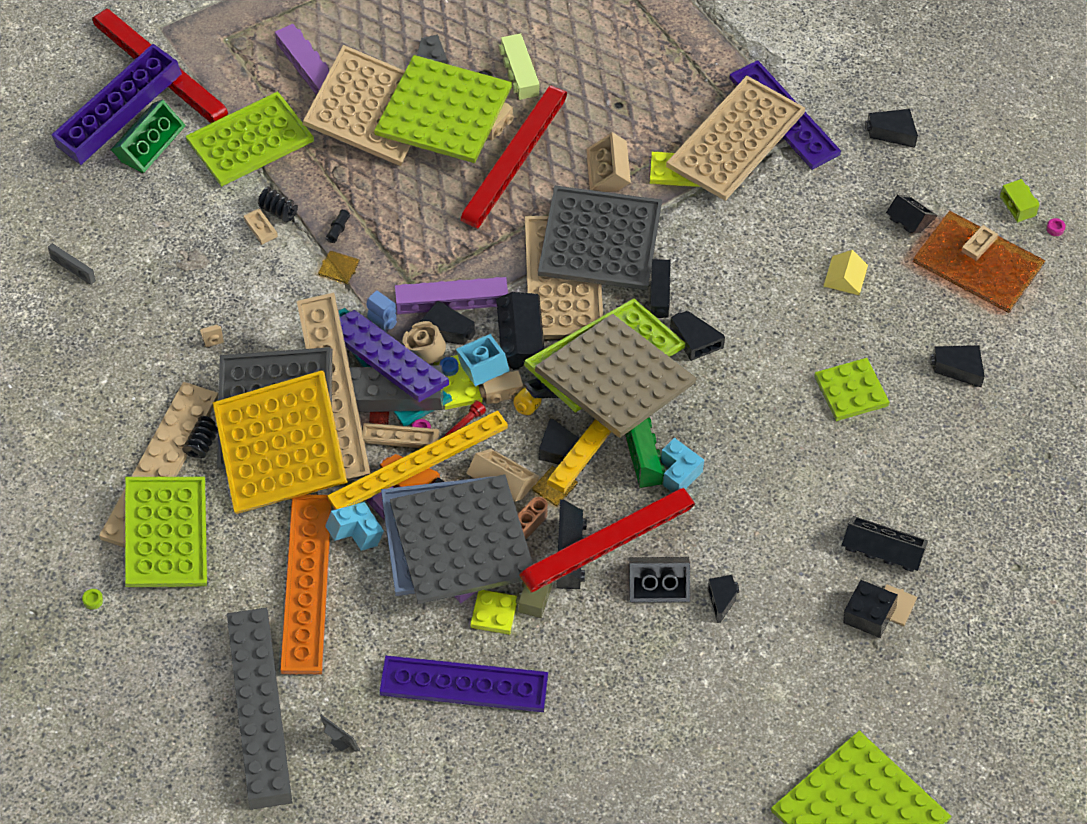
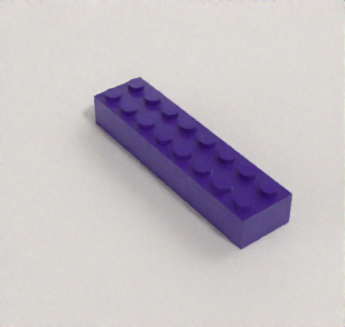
M152 44L51 134L56 147L79 165H82L182 74L178 61L155 44Z

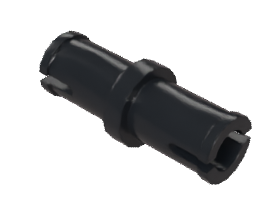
M341 209L336 220L332 221L331 229L326 235L328 242L336 243L340 233L345 230V224L350 218V213L347 210Z

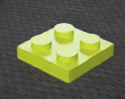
M487 590L478 591L471 628L510 635L517 607V596Z

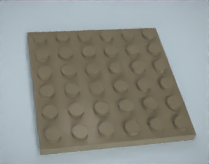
M611 314L535 367V372L619 438L694 385L697 379L614 314Z

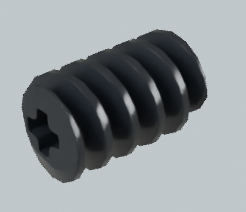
M269 186L263 189L258 199V205L261 209L271 213L278 219H282L284 222L291 221L298 210V205H294L292 199L288 201V197L284 196L282 198L281 193L277 194L276 190L271 191Z
M200 416L195 427L188 436V440L185 442V446L182 448L186 455L201 459L206 457L205 452L210 450L208 446L213 444L212 440L216 438L215 434H218V427L215 421L208 416Z

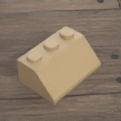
M612 132L586 149L590 190L617 192L631 183L627 141Z
M493 449L475 453L466 473L472 477L471 479L505 474L514 502L523 499L539 478V475Z

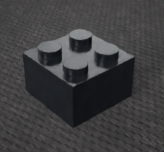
M860 579L844 610L843 623L881 638L897 607L898 594Z

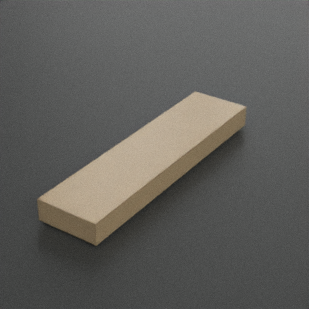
M363 423L362 428L364 442L367 444L423 448L437 441L440 433L439 429Z

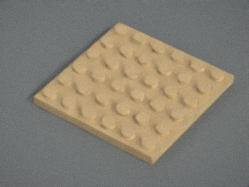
M343 45L302 125L402 166L411 145L377 136L374 130L405 71Z

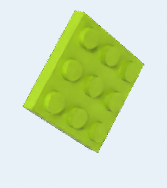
M868 358L815 372L814 377L836 421L889 406L890 402Z

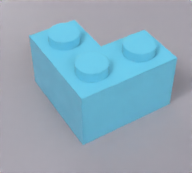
M676 438L662 449L661 463L669 468L664 473L663 486L672 493L681 488L686 489L703 472L704 459Z
M365 502L331 511L325 525L335 541L352 536L361 551L378 546L384 532Z

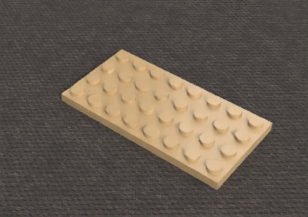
M746 76L667 161L666 167L726 201L805 113V107Z
M525 216L527 293H534L540 296L544 339H563L603 316L602 285L538 276L549 216Z

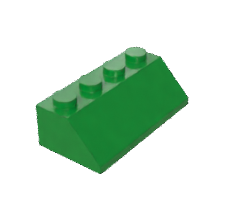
M162 99L152 103L110 150L123 164L141 173H145L186 125Z
M650 417L625 434L639 488L662 485L665 467L659 461L661 460L660 450L655 447L657 443L655 433H651L652 422Z

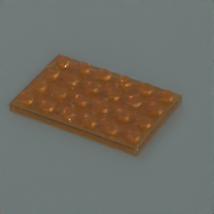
M949 210L914 256L913 263L1010 313L1040 272L1046 260L1000 236L997 237L977 261L961 252L965 243L981 227Z

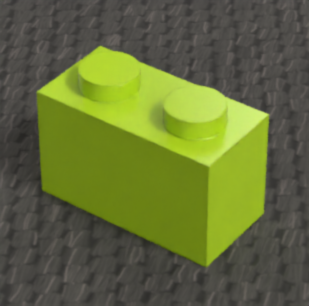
M1022 179L1002 186L1000 198L1017 223L1037 215L1039 201L1033 196L1029 186Z

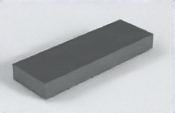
M52 243L48 246L50 259L88 284L92 285L96 281L93 269Z

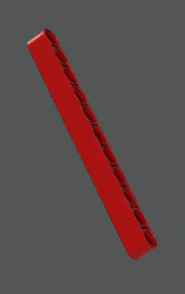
M108 8L92 17L94 25L133 59L139 57L152 45ZM180 69L182 74L168 86L170 90L210 123L228 115L225 105L182 69Z
M552 85L547 88L461 215V222L477 229L482 225L564 104L567 97L566 91Z
M681 488L523 570L519 576L531 593L686 513L696 503L685 488Z

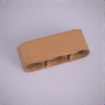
M533 498L518 513L525 539L547 518L548 503L545 498Z

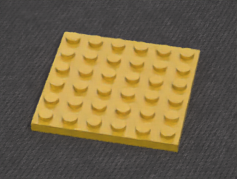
M322 370L213 402L234 513L240 514L348 483L325 373Z

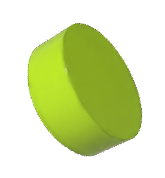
M89 589L84 592L82 601L87 609L95 610L103 604V596L98 589Z

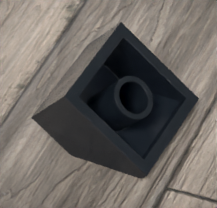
M898 194L886 211L891 221L897 224L900 222L904 225V229L911 234L921 233L938 216L912 197Z

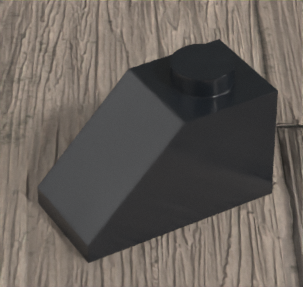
M732 575L710 578L708 581L707 589L717 623L722 622L736 602V596L739 593L738 582H734Z

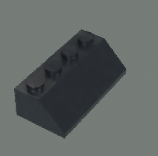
M510 292L496 298L500 348L505 353L508 366L513 370L524 366L526 359L545 349L540 296L538 294Z
M560 499L558 552L586 538V535L582 534L583 530H587V518H583V510L564 499ZM579 568L557 580L556 588L580 589L581 582H585V570Z
M852 516L841 546H844L849 552L856 553L859 551L865 553L864 556L876 559L877 557L883 559V562L888 565L898 564L903 566L904 570L914 572V570L918 571L929 540Z

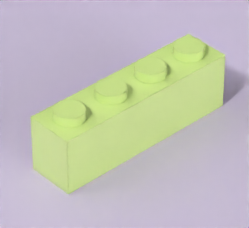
M521 33L501 37L499 52L500 55L504 56L503 63L505 68H508L509 80L513 81V92L517 93L519 100L539 96L540 84Z

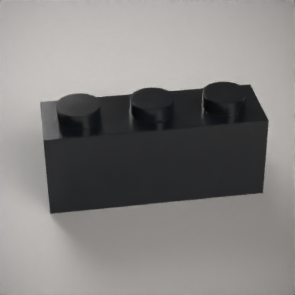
M629 557L630 602H690L689 557Z

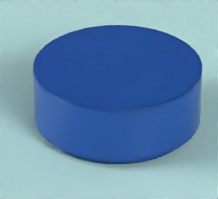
M445 357L440 361L439 365H442L443 375L453 376L458 372V361L455 358Z

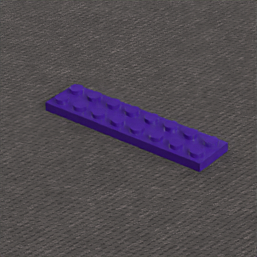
M758 60L731 73L729 79L736 87L746 76H749L796 102ZM806 112L782 137L811 170L841 155V150Z
M356 310L340 317L345 347L418 402L449 385V378Z
M385 655L380 696L544 712L548 672Z

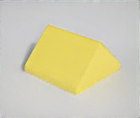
M853 250L834 255L830 262L824 287L860 295L868 265Z

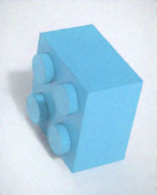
M491 334L456 349L461 367L475 386L510 371L505 353Z

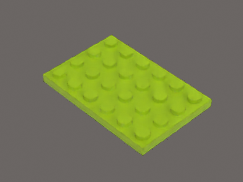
M277 91L186 135V141L222 187L314 142V136L306 126L302 125L303 122Z
M125 477V587L207 586L205 477Z

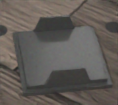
M322 714L320 715L321 721L325 726L324 733L332 738L331 744L340 751H344L348 747L354 751H360L355 739Z

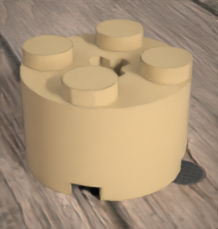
M423 321L416 323L412 326V330L405 332L403 336L404 346L425 362L431 364L433 362H440L443 359L446 343L438 327L433 325L432 322Z

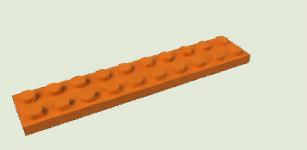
M302 495L292 498L281 674L322 675L330 533L325 525L332 511V505L327 495Z

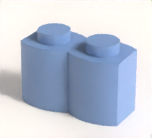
M376 290L367 299L366 306L369 309L367 317L371 322L387 332L389 329L394 328L397 323L396 305Z

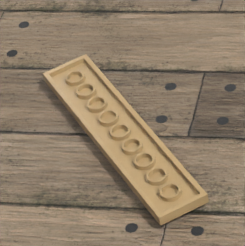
M329 293L297 301L306 349L325 347L333 349L332 411L347 481L363 478L371 473L335 294Z
M183 382L131 477H176L188 456L182 451V448L185 446V442L188 440V436L195 427L198 418L210 415L214 407L213 402H216L219 398L218 392ZM125 489L99 535L100 540L124 548Z

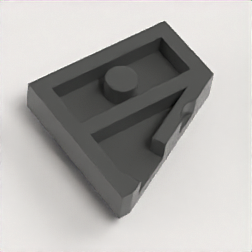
M438 34L421 38L417 56L447 64V57Z

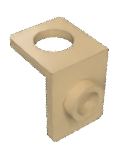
M214 325L200 330L205 347L224 343L221 326Z

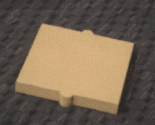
M886 584L885 590L898 594L897 607L890 621L905 626L917 597L904 592V589L899 590Z

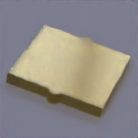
M330 250L326 259L322 261L318 275L348 284L353 274H356L355 270L360 259Z
M552 465L532 487V491L558 507L560 499H565L578 485V482L574 480L565 493L547 485V480L556 470V467Z

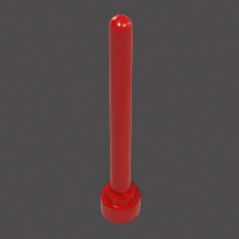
M476 400L470 405L469 413L443 437L465 427L474 417H481L486 412L485 406Z

